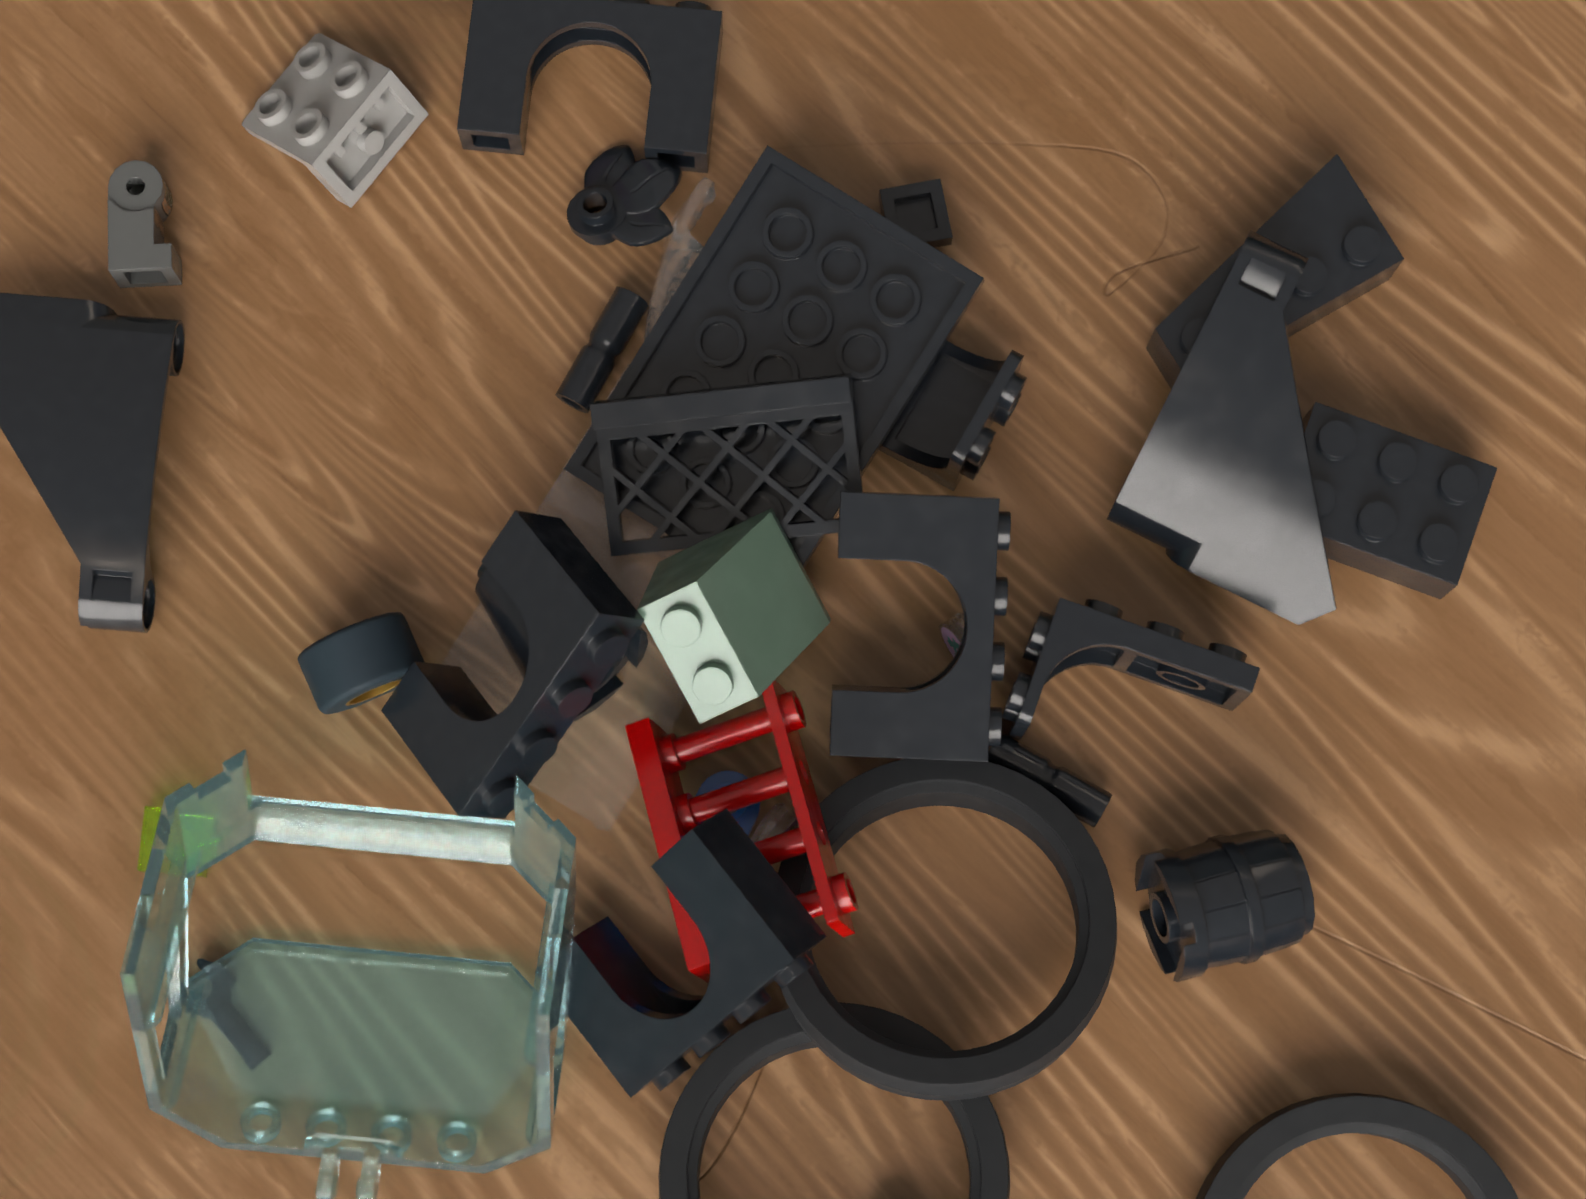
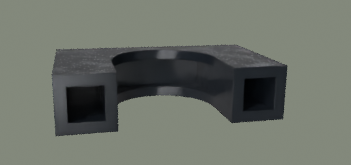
M473 0L457 124L462 148L464 150L524 155L532 90L542 69L554 57L568 49L582 45H603L615 48L630 56L643 69L650 82L651 91L644 144L645 158L667 160L679 166L681 171L708 173L723 38L722 11L712 10L710 6L696 1H681L676 3L675 6L650 4L648 0Z
M840 491L838 558L910 561L936 570L951 583L960 599L964 616V628L961 643L951 662L939 674L923 683L907 687L832 684L830 756L988 762L989 746H1000L1002 708L990 707L991 682L1003 681L1005 643L993 642L994 616H1006L1008 578L997 577L996 571L997 550L1009 551L1011 513L1009 511H999V498Z
M518 510L514 511L481 561L517 606L527 630L529 644L528 664L522 685L513 701L501 713L497 714L460 666L414 661L381 710L458 816L505 819L519 805L526 788L543 764L554 755L559 741L578 714L590 704L593 693L614 663L625 654L630 640L644 622V618L562 518Z
M727 808L691 829L651 866L693 919L705 940L710 958V979L705 995L682 993L659 980L608 916L571 938L534 972L630 1098L652 1082L661 1092L691 1068L684 1058L688 1053L694 1050L697 1056L701 1058L726 1039L731 1032L724 1023L734 1016L742 1024L772 1000L765 988L776 981L780 988L783 989L814 964L807 953L827 937Z

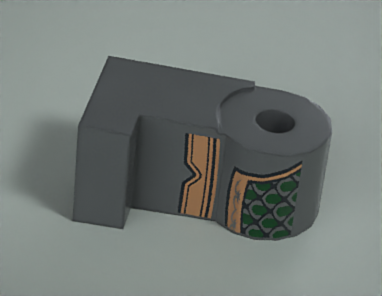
M133 160L123 163L115 169L109 180L108 271L120 288L182 285V260L172 243H164V221H166L171 213L173 204L171 192L158 170L146 161Z

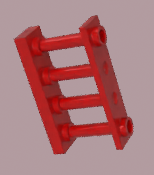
M774 680L762 693L766 707L678 738L674 733H666L649 717L625 725L659 858L691 829L726 808L729 812L790 792L799 827L754 842V844L771 865L807 853L816 889L796 895L797 899L812 918L824 915L826 924L842 937L855 934L850 913L858 910L857 897L847 873H838L798 731L805 728L807 723L801 702L794 690L787 692ZM773 732L782 767L696 797H692L689 792L684 793L679 771L686 769V762ZM667 887L688 971L709 983L710 958L705 940L693 919Z

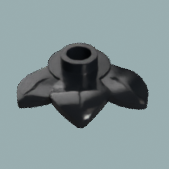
M619 145L604 151L587 168L584 176V189L577 193L568 205L567 220L571 230L579 238L592 245H606L618 240L628 246L639 247L652 244L673 233V227L666 214L659 208L680 183L683 176L681 168L676 164L659 158H645L635 161L633 151L629 145Z

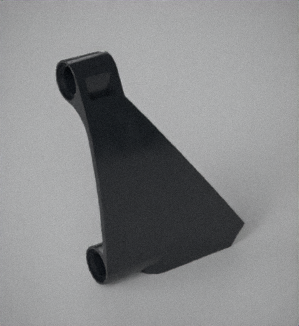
M1250 230L1112 506L1107 520L1166 548V555L1185 570L1300 625L1332 612L1337 608L1309 462L1284 309L1309 258Z
M0 293V428L81 563L78 599L80 625L91 629L147 633L152 625L156 597L149 549L155 477L169 376H178L183 363L185 347L183 323L181 320L117 315L107 305L85 299Z

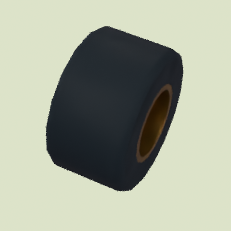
M389 612L349 625L311 644L298 656L299 665L317 707L324 714L345 711L394 691L414 661L424 662L408 622L401 612Z

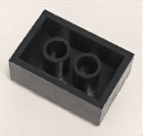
M1315 402L1302 419L1327 558L1429 596L1442 599L1458 585L1497 467Z

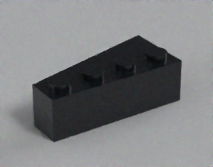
M1338 154L1255 232L1309 258L1284 309L1288 337L1385 283L1392 277L1404 260V257ZM1243 245L1155 328L1146 349L1171 389Z

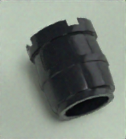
M1259 830L1231 836L1217 835L1209 837L1206 842L1176 852L1165 848L1142 854L1136 862V891L1148 888L1150 909L1139 911L1142 926L1150 949L1160 969L1165 974L1175 972L1173 979L1175 982L1202 976L1208 968L1233 963L1248 964L1256 962L1263 955L1300 943L1303 936L1313 929L1315 908L1310 878L1298 849L1286 834H1275L1270 830Z

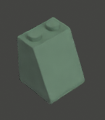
M772 508L659 561L637 608L700 724L759 697L831 621L827 610Z

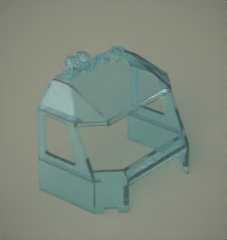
M246 749L223 762V771L196 788H193L188 783L164 798L120 971L150 1110L221 1148L320 1157L316 1199H334L337 1196L340 1160L363 1162L361 1177L358 1178L356 1186V1199H377L381 1164L486 1174L551 1148L567 1038L576 896V837L559 819L553 822L535 803L534 793L518 776L516 777L514 789L515 821L254 796L252 794ZM254 840L512 865L547 902L534 988L512 963L263 938H251L188 978V909L196 876ZM168 996V1019L161 1048L159 1049L155 1027L162 1020Z

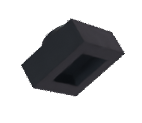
M941 179L879 190L878 198L882 216L934 248L952 244L953 236Z

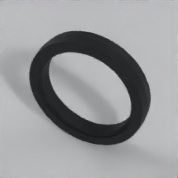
M926 759L893 761L852 778L820 802L819 805L833 855L856 833L868 825L888 815L917 807L954 806L986 813L1006 822L1030 838L1045 853L1061 876L1074 911L1076 947L1073 964L1063 986L1047 1008L1032 1022L1016 1033L997 1042L957 1051H932L910 1047L885 1038L864 1026L848 1013L828 989L819 973L811 949L807 955L814 964L781 990L795 1019L812 1042L842 1069L860 1080L885 1091L924 1100L952 1101L995 1094L1030 1079L1056 1061L1082 1033L1098 1009L1110 981L1117 946L1116 906L1108 870L1098 847L1075 814L1056 796L1026 776L998 764L974 761ZM807 853L781 861L778 875L795 896L816 889Z
M839 1002L850 1015L864 1026L894 1042L932 1051H954L944 1041L923 1026L903 1016L881 1008ZM790 1008L765 1016L733 1034L707 1057L686 1084L674 1107L663 1140L658 1175L659 1199H700L699 1175L704 1145L718 1112L729 1096L742 1082L768 1063L800 1050L817 1047L799 1025ZM989 1096L943 1101L955 1120L966 1149L970 1178L969 1199H1009L1010 1167L1008 1151L998 1115Z
M1362 1093L1331 1094L1314 1097L1291 1104L1268 1115L1250 1127L1224 1152L1205 1178L1195 1198L1244 1199L1258 1178L1278 1159L1293 1149L1326 1136L1359 1133L1388 1138L1423 1154L1449 1175L1466 1199H1518L1514 1188L1501 1168L1478 1143L1458 1127L1422 1107L1403 1100Z

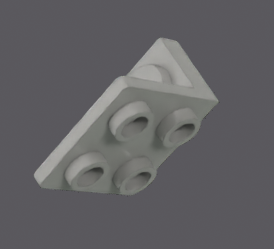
M318 33L297 52L292 63L272 87L257 100L255 107L243 120L242 126L249 134L303 163L338 201L352 208L429 114L391 69Z

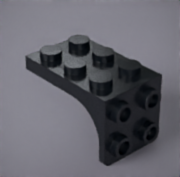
M947 341L879 450L952 491L955 490L963 475L974 480L991 450L990 445L996 435V432L990 429L993 422H996L1004 427L1022 396L1020 392L1027 381V377L1019 373L1024 355L1012 350L1005 361L992 360L973 354Z
M1060 598L1052 614L1040 611L1037 622L1034 623L1022 657L1033 662L1030 674L1019 672L1008 696L1002 718L1013 722L1008 736L1020 741L1031 723L1043 686L1065 670L1086 665L1107 667L1233 711L1253 692L1260 668L1245 663L1247 655L1236 648L1219 643H1210L1208 649L1185 642L1183 641L1185 633L1171 625L1157 621H1148L1146 627L1121 619L1123 611L1111 604L1099 600L1086 599L1083 606Z

